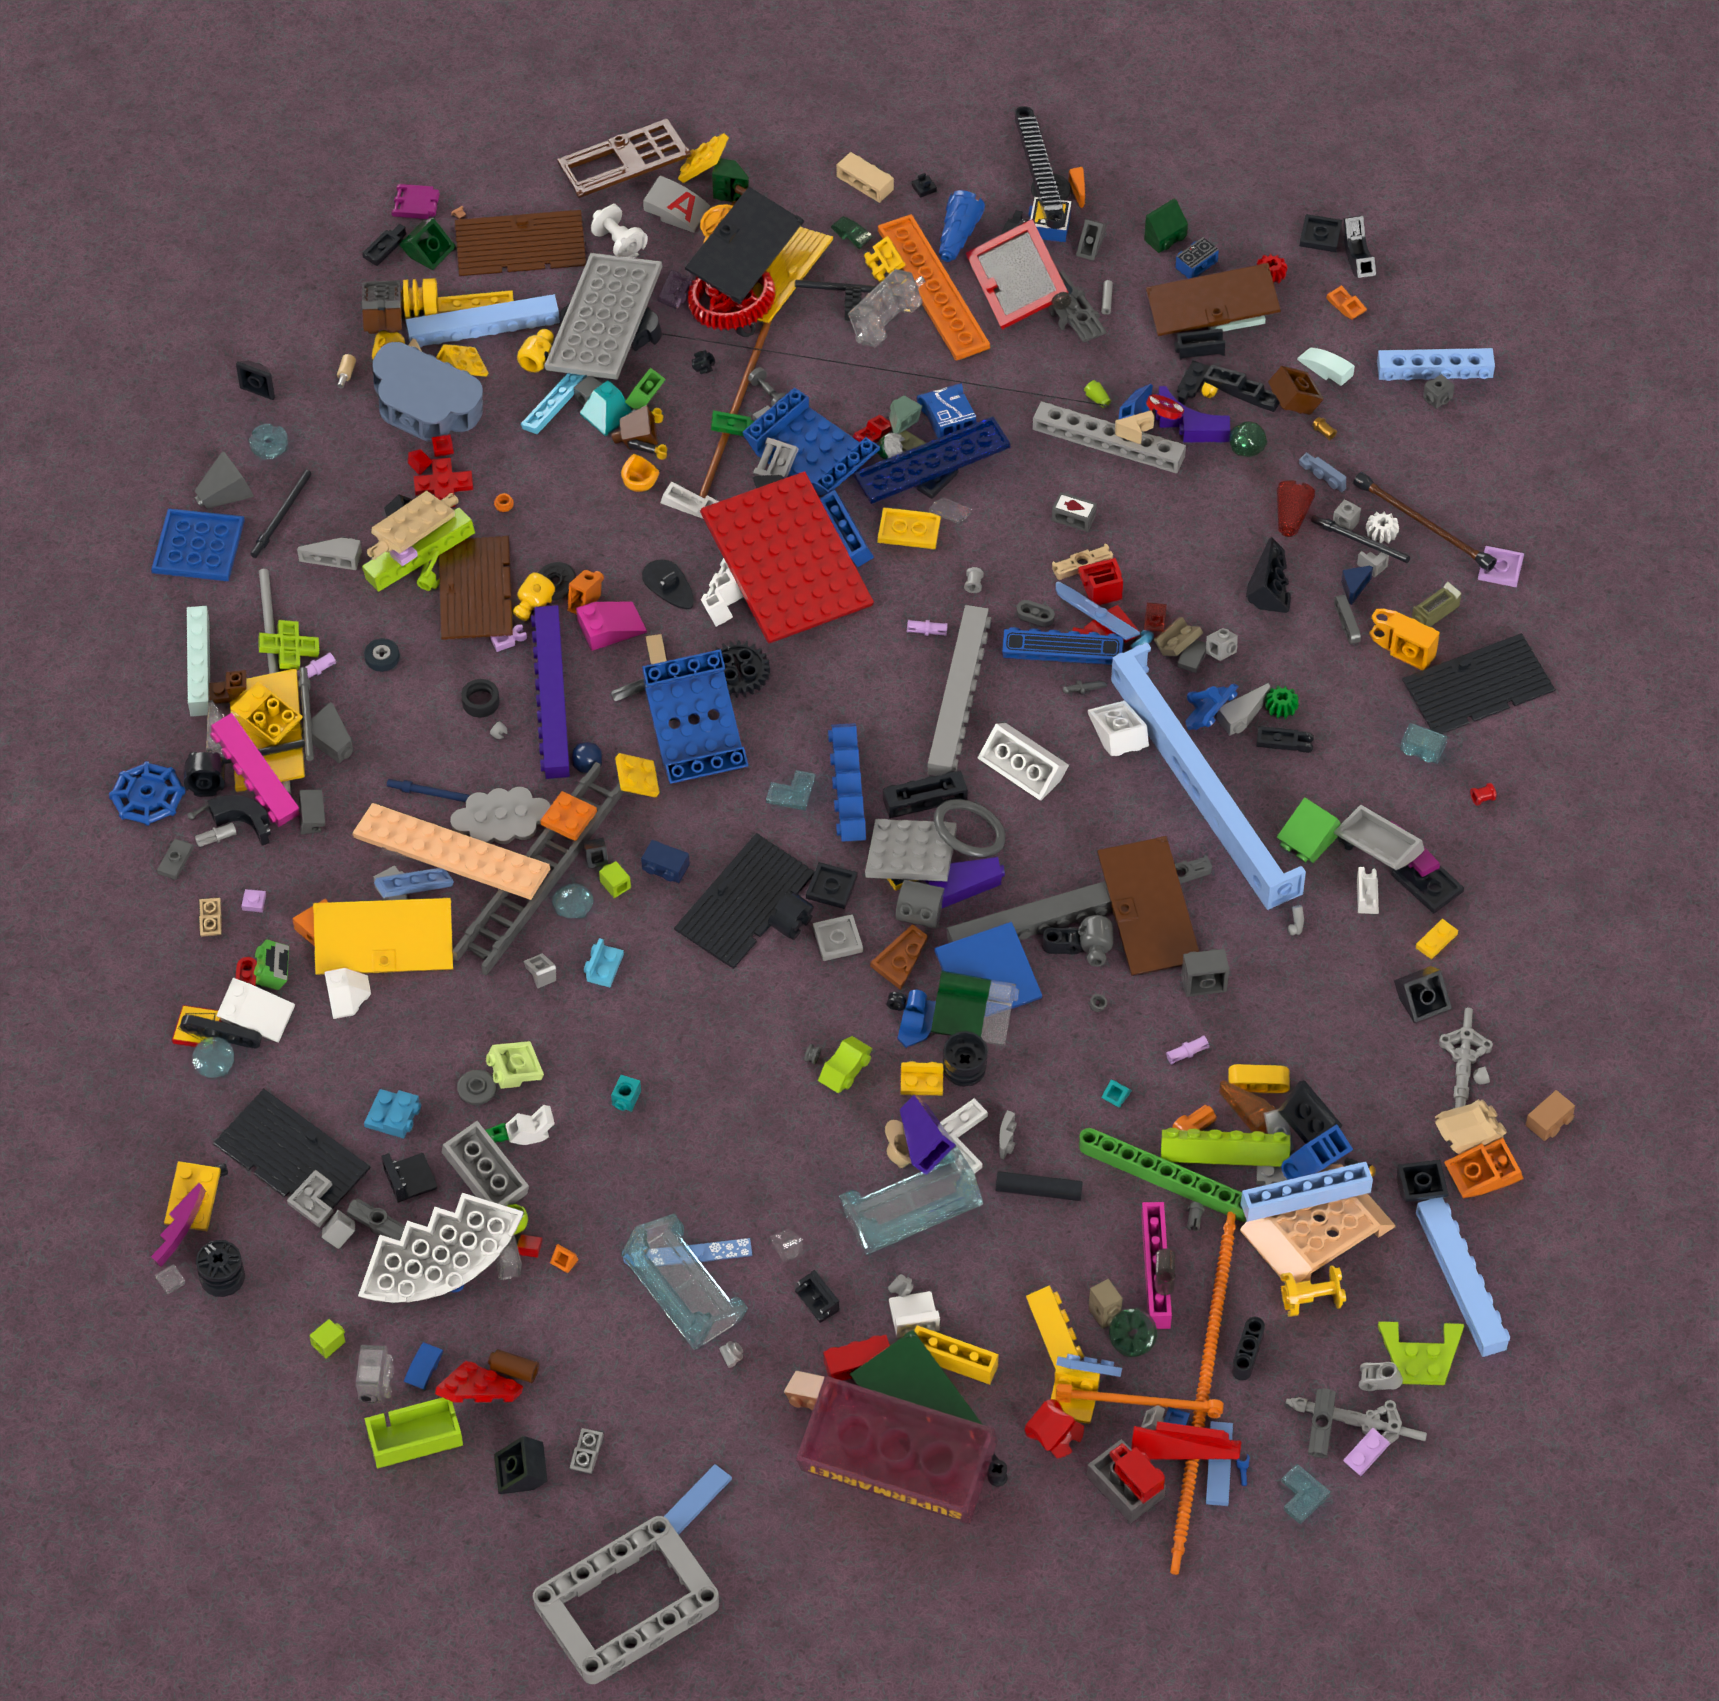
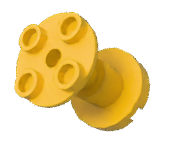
M1330 1266V1282L1311 1284L1310 1280L1295 1283L1291 1272L1281 1274L1280 1280L1285 1281V1285L1281 1286L1282 1299L1285 1310H1290L1287 1314L1288 1317L1298 1316L1299 1304L1313 1302L1314 1297L1332 1294L1337 1309H1340L1343 1302H1346L1345 1290L1341 1289L1339 1282L1342 1280L1340 1268Z

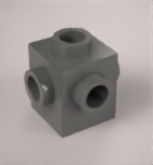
M1441 374L1425 384L1423 398L1428 404L1437 409L1441 405L1447 404L1453 398L1455 385Z

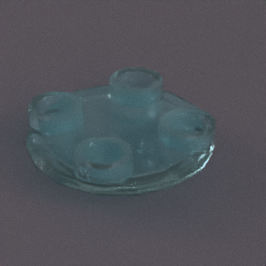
M579 884L562 886L553 896L555 913L567 918H585L593 905V896L590 890Z
M210 1037L201 1041L193 1053L195 1069L201 1075L209 1078L227 1075L234 1062L232 1046L226 1040L219 1037Z

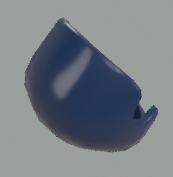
M590 742L576 745L572 752L574 768L580 772L588 773L596 762L601 767V749L595 743Z

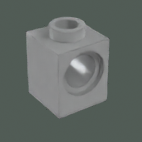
M1344 499L1334 511L1333 521L1337 525L1352 531L1359 523L1361 508Z

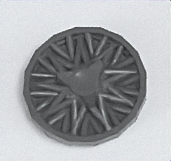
M472 1070L460 1077L457 1083V1092L464 1102L471 1105H482L494 1097L496 1083L490 1073L483 1070Z

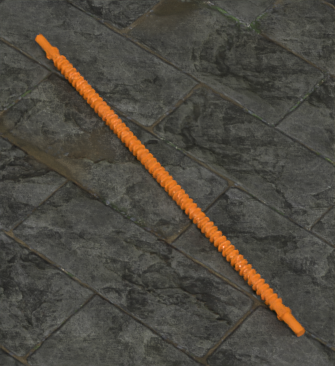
M1232 1212L1227 1214V1220L1223 1227L1224 1234L1220 1242L1221 1251H1219V1262L1217 1263V1273L1214 1280V1294L1212 1295L1213 1300H1211L1212 1305L1209 1312L1211 1316H1209V1322L1207 1323L1209 1327H1207V1338L1205 1339L1204 1355L1202 1356V1366L1200 1367L1202 1371L1199 1373L1200 1382L1198 1383L1199 1388H1197L1198 1393L1195 1400L1200 1402L1209 1399L1211 1377L1214 1371L1213 1366L1215 1365L1214 1361L1217 1353L1215 1350L1217 1349L1216 1344H1218V1333L1220 1332L1221 1316L1223 1315L1222 1306L1224 1305L1225 1289L1227 1288V1278L1230 1271L1228 1268L1230 1267V1257L1232 1256V1246L1235 1239L1233 1234L1236 1229V1215ZM1194 1410L1191 1425L1204 1428L1207 1413ZM1186 1459L1187 1461L1185 1462L1186 1467L1183 1474L1185 1478L1182 1480L1184 1484L1181 1486L1182 1490L1180 1493L1182 1495L1180 1496L1179 1513H1177L1178 1518L1175 1525L1177 1530L1174 1531L1175 1536L1173 1537L1175 1543L1171 1550L1173 1557L1170 1573L1174 1575L1179 1574L1181 1557L1185 1551L1184 1543L1187 1541L1186 1536L1188 1533L1186 1531L1189 1529L1187 1525L1190 1523L1188 1519L1191 1517L1189 1513H1191L1193 1490L1196 1484L1194 1479L1197 1478L1196 1473L1199 1466L1197 1462L1200 1459Z

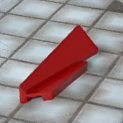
M1157 1421L1156 1431L1134 1426L1131 1450L1137 1447L1141 1453H1146L1149 1459H1239L1242 1442L1240 1440H1229V1434L1224 1430Z

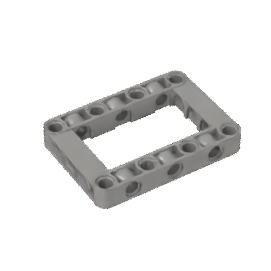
M656 1516L538 1586L533 1592V1601L536 1611L583 1680L589 1684H597L716 1612L719 1608V1593L669 1520L663 1516ZM659 1528L665 1529L662 1533L655 1532ZM653 1549L654 1551L660 1550L666 1558L669 1568L672 1567L678 1575L680 1584H684L690 1593L595 1650L563 1603L575 1596L583 1595L601 1584V1581L615 1572L618 1574L638 1562L640 1557ZM619 1552H626L623 1556L616 1555ZM581 1575H588L585 1579L578 1578ZM706 1597L713 1598L711 1601H703ZM542 1598H549V1599H550V1600L547 1601V1602H541V1601H540ZM668 1620L674 1621L671 1625L665 1624ZM628 1644H636L634 1648L626 1647ZM591 1667L597 1668L594 1672L587 1671Z

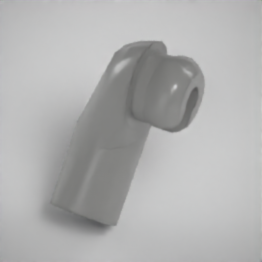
M1301 905L1292 907L1294 924L1288 926L1290 935L1296 934L1298 936L1302 933L1304 915Z

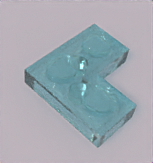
M796 770L791 786L771 782L766 803L806 811L816 774Z
M1298 1464L1282 1478V1483L1296 1494L1284 1506V1511L1299 1524L1307 1519L1330 1496V1491Z

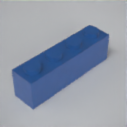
M833 490L820 498L850 558L856 566L859 567L873 559L874 556L838 493Z

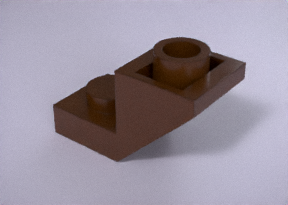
M246 670L226 672V681L209 683L210 703L231 702L247 689Z

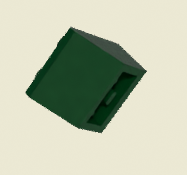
M719 158L712 172L713 199L730 202L738 201L742 195L735 193V188L739 185L747 189L749 187V177L736 161Z

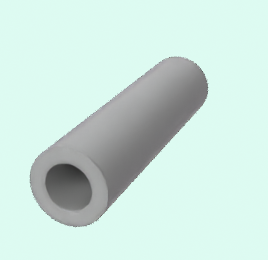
M1106 280L1103 283L1102 314L1111 313L1113 282L1110 280Z

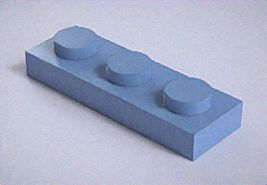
M1067 1354V1358L1058 1356L1056 1363L1058 1366L1119 1377H1121L1122 1368L1114 1366L1113 1361L1101 1359V1363H1097V1359L1084 1357L1083 1361L1080 1360V1356Z

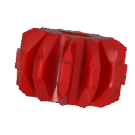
M1271 253L1268 257L1263 255L1261 259H1258L1257 265L1268 263L1273 283L1277 282L1280 284L1281 280L1285 279L1288 268L1284 258H1279V255L1272 256Z

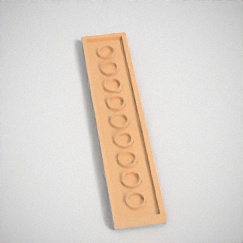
M374 803L371 804L353 831L354 838L530 900L550 871V865Z

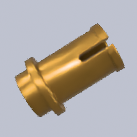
M1318 417L1312 424L1314 430L1322 433L1328 440H1331L1337 434V430L1327 424L1324 418Z

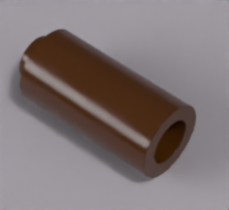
M499 1349L495 1353L492 1352L488 1360L491 1370L529 1383L534 1382L539 1370V1362Z

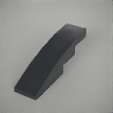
M1211 365L1203 377L1206 382L1219 390L1260 408L1275 412L1280 403L1272 391L1264 389L1263 383L1248 380L1245 373Z

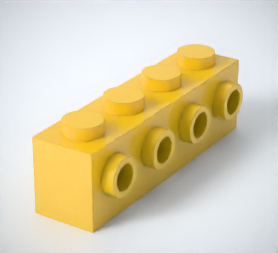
M1049 1285L1027 1295L1026 1298L1055 1369L1058 1356L1067 1358V1354L1080 1356V1360L1084 1358L1080 1345L1076 1346L1074 1343L1077 1337L1073 1328H1068L1067 1322L1070 1321L1065 1309H1060L1059 1304H1062V1300L1058 1291L1053 1292Z
M916 1326L914 1331L940 1367L986 1384H991L998 1368V1354L921 1326Z

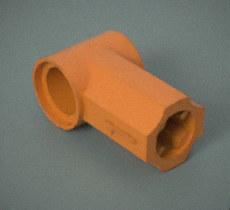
M1204 1105L1188 1117L1186 1115L1179 1117L1174 1122L1172 1128L1186 1131L1189 1129L1202 1131L1215 1122L1217 1116L1210 1106Z

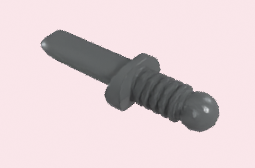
M1080 680L1075 685L1064 686L1062 690L1065 694L1073 692L1085 694V691L1107 687V684L1104 681L1082 684Z

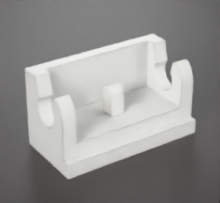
M1364 867L1358 868V913H1379L1376 869H1372L1371 874H1365Z

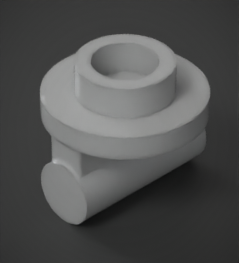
M900 1274L888 1289L890 1292L904 1297L905 1295H910L914 1285L911 1284V1278H905L904 1275Z
M729 1341L726 1345L719 1348L728 1368L735 1366L738 1361L743 1359V1349L737 1342Z

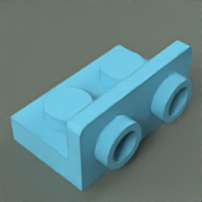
M599 938L597 945L594 944L591 949L592 957L590 961H587L584 967L587 982L611 987L623 958L624 950L605 946L604 940Z

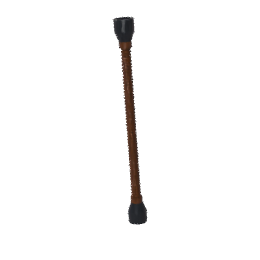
M1360 472L1355 477L1353 484L1356 487L1378 495L1457 548L1471 555V558L1485 571H1491L1496 565L1497 559L1488 553L1474 550L1466 545V543L1379 488L1370 476Z

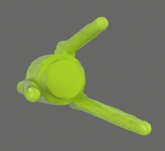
M436 551L430 564L429 562L424 564L417 580V585L421 589L430 591L433 588L436 590L440 584V578L436 581V574L431 571L440 551Z

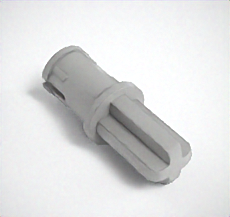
M231 822L216 829L213 827L208 832L196 835L195 841L199 847L216 841L219 843L221 839L237 834L234 824Z

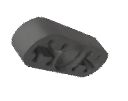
M1346 595L1335 596L1334 606L1349 644L1359 643L1361 641L1360 631Z

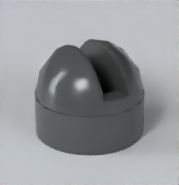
M1101 994L1093 995L1089 1002V1007L1095 1012L1103 1011L1107 1005V999ZM1096 1001H1100L1098 1006L1095 1005Z

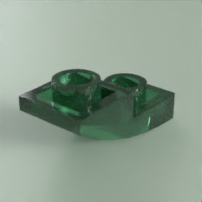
M844 216L831 226L843 240L848 238L858 249H861L873 238L865 228Z

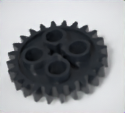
M740 640L737 641L736 645L732 641H730L729 646H726L724 643L722 644L721 653L725 665L724 674L729 695L731 696L732 693H735V697L738 698L739 693H742L746 697V692L753 695L754 689L760 691V685L765 686L766 680H769L770 666L767 654H762V648L756 650L755 644L749 647L748 641L744 645H741ZM733 656H736L738 669L741 672L742 682L739 681L737 667L735 666V660Z

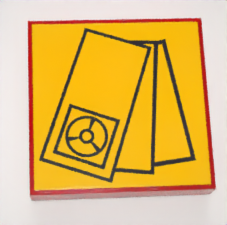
M183 1005L172 1038L173 1044L214 1050L216 1040L184 1032L181 1030L180 1024L182 1017L188 1014L222 1022L216 1016L219 1010Z

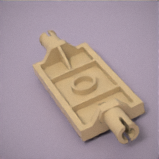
M425 491L372 527L371 533L379 541L367 549L368 556L375 560L384 552L388 553L395 550L399 554L452 519L455 516V511L451 507L458 504V498L455 495L453 496V493H450L444 499L439 500L430 492Z

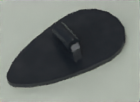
M662 559L652 561L644 567L642 580L653 593L676 607L682 609H691L693 607L694 598L691 587L683 572L675 563Z

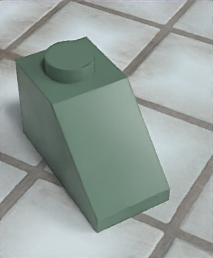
M904 395L894 400L890 406L891 412L889 416L893 433L900 434L917 423L922 405Z

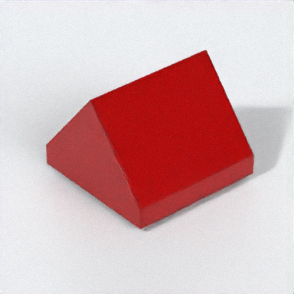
M421 449L408 453V464L418 475H421L433 462Z

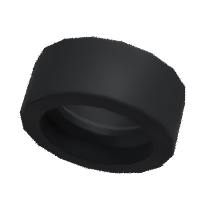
M475 679L468 682L462 689V705L467 714L482 718L493 714L498 709L500 704L499 692L493 682L486 679ZM484 691L492 695V699L485 704L477 705L469 701V697L475 692Z

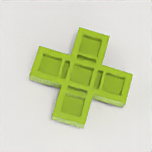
M279 620L278 634L259 633V652L279 654V669L296 668L299 670L300 656H319V638L299 636V624L297 621Z

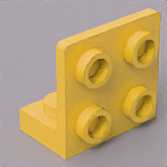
M444 344L436 356L438 360L444 363L448 362L459 370L469 372L470 375H488V371L475 347Z
M1057 1365L1051 1399L1056 1400V1387L1058 1384L1072 1385V1390L1098 1392L1100 1373L1070 1369ZM1071 1398V1403L1059 1402L1063 1411L1072 1416L1075 1421L1086 1424L1091 1423L1096 1401Z

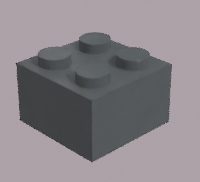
M1211 949L1203 952L1193 951L1183 955L1181 977L1186 997L1227 992L1229 966L1225 949Z

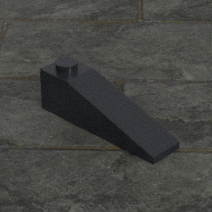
M1272 537L1268 540L1247 586L1246 597L1251 604H1254L1260 610L1287 613L1290 609L1291 595L1289 592L1286 593L1285 585L1289 584V580L1283 572L1287 568L1285 550Z

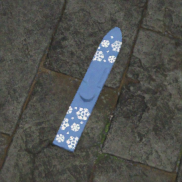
M750 1238L643 1250L624 1256L623 1261L629 1267L645 1269L752 1256Z

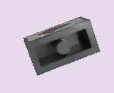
M1060 492L1052 508V521L1088 532L1096 516L1097 503Z

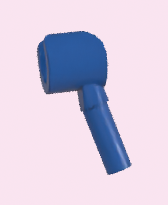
M1246 1454V1461L1236 1459V1466L1241 1472L1242 1486H1247L1246 1472L1250 1460L1248 1454Z

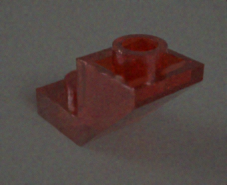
M1147 603L1144 630L1164 632L1167 604Z

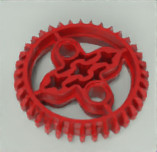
M765 271L758 280V283L764 288L761 296L757 298L752 288L743 302L738 304L727 295L696 277V280L692 281V285L689 286L687 300L689 310L697 322L706 325L707 328L712 327L714 330L719 328L721 331L723 329L729 331L731 328L736 330L738 327L750 326L752 322L757 323L758 318L763 319V314H768V310L774 304L776 295L774 281L770 273ZM704 292L710 298L709 310L702 307L699 302Z

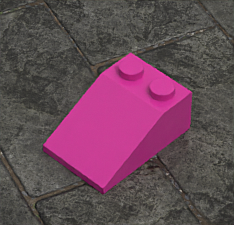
M593 602L576 608L577 622L591 651L647 633L633 602Z

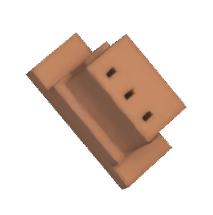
M463 206L451 212V215L458 219L466 217Z

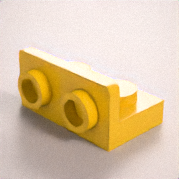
M914 1061L901 1063V1095L943 1096V1064L937 1062L916 1063Z

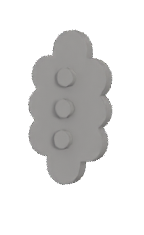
M515 787L509 792L502 788H496L489 792L488 795L481 792L470 795L466 800V808L456 810L452 814L450 822L455 832L464 835L470 834V837L490 844L493 841L499 844H508L514 838L519 840L532 838L536 833L537 824H541L540 820L551 805L543 798H532L531 792L524 787Z

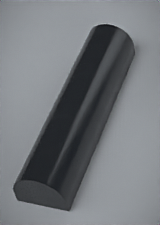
M999 1171L997 1172L995 1191L1081 1201L1083 1182Z

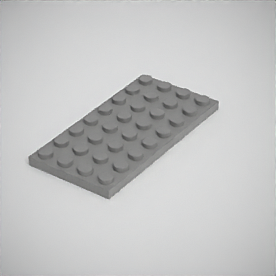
M590 253L544 365L545 369L555 372L618 379L663 267L662 262Z

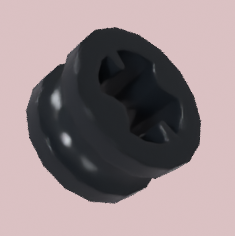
M891 992L888 995L886 1005L890 1009L901 1011L905 1008L907 997L900 992Z

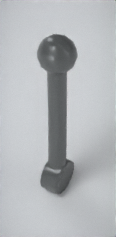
M208 804L195 812H189L187 815L188 819L193 820L196 815L209 808Z

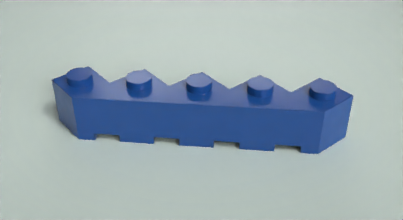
M856 723L831 725L832 730H828V740L833 744L830 763L831 766L834 765L835 777H832L833 789H837V800H834L835 812H839V824H836L837 836H841V841L866 840Z

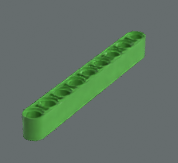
M1086 1128L1081 1131L1079 1149L1085 1155L1192 1201L1201 1203L1225 1215L1228 1212H1232L1236 1215V1220L1247 1221L1243 1209H1241L1242 1192L1095 1129Z

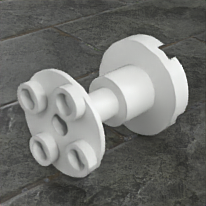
M612 204L602 210H597L593 214L594 220L591 224V232L599 237L610 232L612 240L615 242L613 248L615 256L637 257L639 255L637 252L641 248L644 250L648 241V237L643 230L637 227L627 229L625 226L620 227L618 223L622 217V210L616 204Z

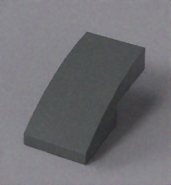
M1195 640L1184 649L1177 667L1196 673L1206 655V642Z

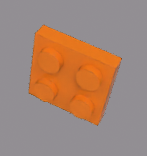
M561 791L540 820L541 825L576 841L597 813V807Z

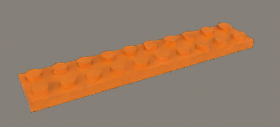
M912 214L878 225V232L882 239L888 236L906 265L901 268L903 274L954 359L957 361L990 349L988 339Z

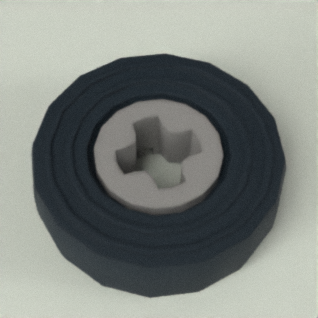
M380 638L373 640L366 646L364 658L369 668L384 672L391 670L398 664L400 652L395 642L390 639ZM380 652H381V653L384 652V656H383V657H380Z

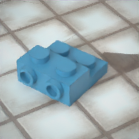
M380 1089L364 1122V1127L404 1139L406 1133L412 1130L414 1116L420 1112L421 1103H419V1097L400 1090L396 1094Z

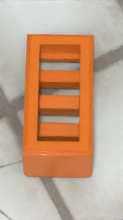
M1083 167L1070 169L1068 181L1079 207L1082 208L1085 204Z

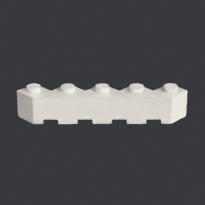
M724 558L720 563L721 569L719 573H715L709 584L710 589L708 593L704 594L701 599L715 626L733 618L727 606L744 597Z

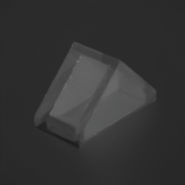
M790 1229L769 1237L783 1264L803 1256L802 1238Z

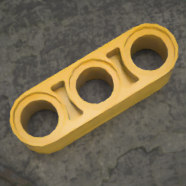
M1232 1065L1228 1069L1229 1089L1233 1092L1286 1093L1290 1090V1070L1288 1067L1277 1065Z

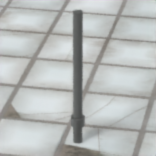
M302 667L299 670L300 679L298 685L299 690H301L305 755L307 761H312L314 753L309 698L311 684L307 668Z

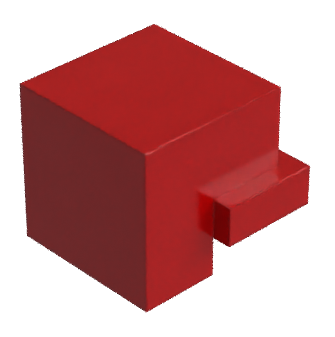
M1116 558L1078 567V574L1091 601L1097 605L1122 600L1123 579Z

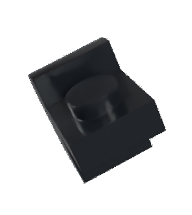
M649 307L645 309L631 344V348L634 351L645 346L648 342L655 345L661 339L662 330L658 317Z

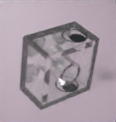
M361 1345L356 1377L359 1404L386 1405L387 1398L391 1397L392 1387L389 1384L390 1378L394 1376L392 1355L388 1353L387 1346Z

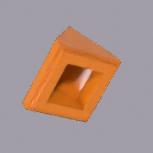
M557 1244L550 1264L569 1273L578 1261V1257L572 1251Z

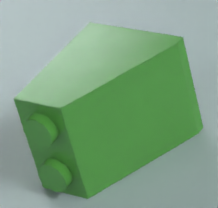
M1304 797L1277 838L1281 842L1280 846L1288 852L1292 849L1297 853L1296 857L1306 863L1308 860L1314 863L1338 837L1334 834V831L1341 823L1338 818Z

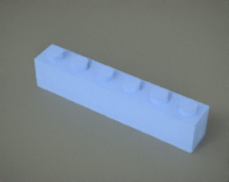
M1366 1162L1243 1190L1241 1206L1246 1220L1249 1222L1371 1193L1373 1178Z

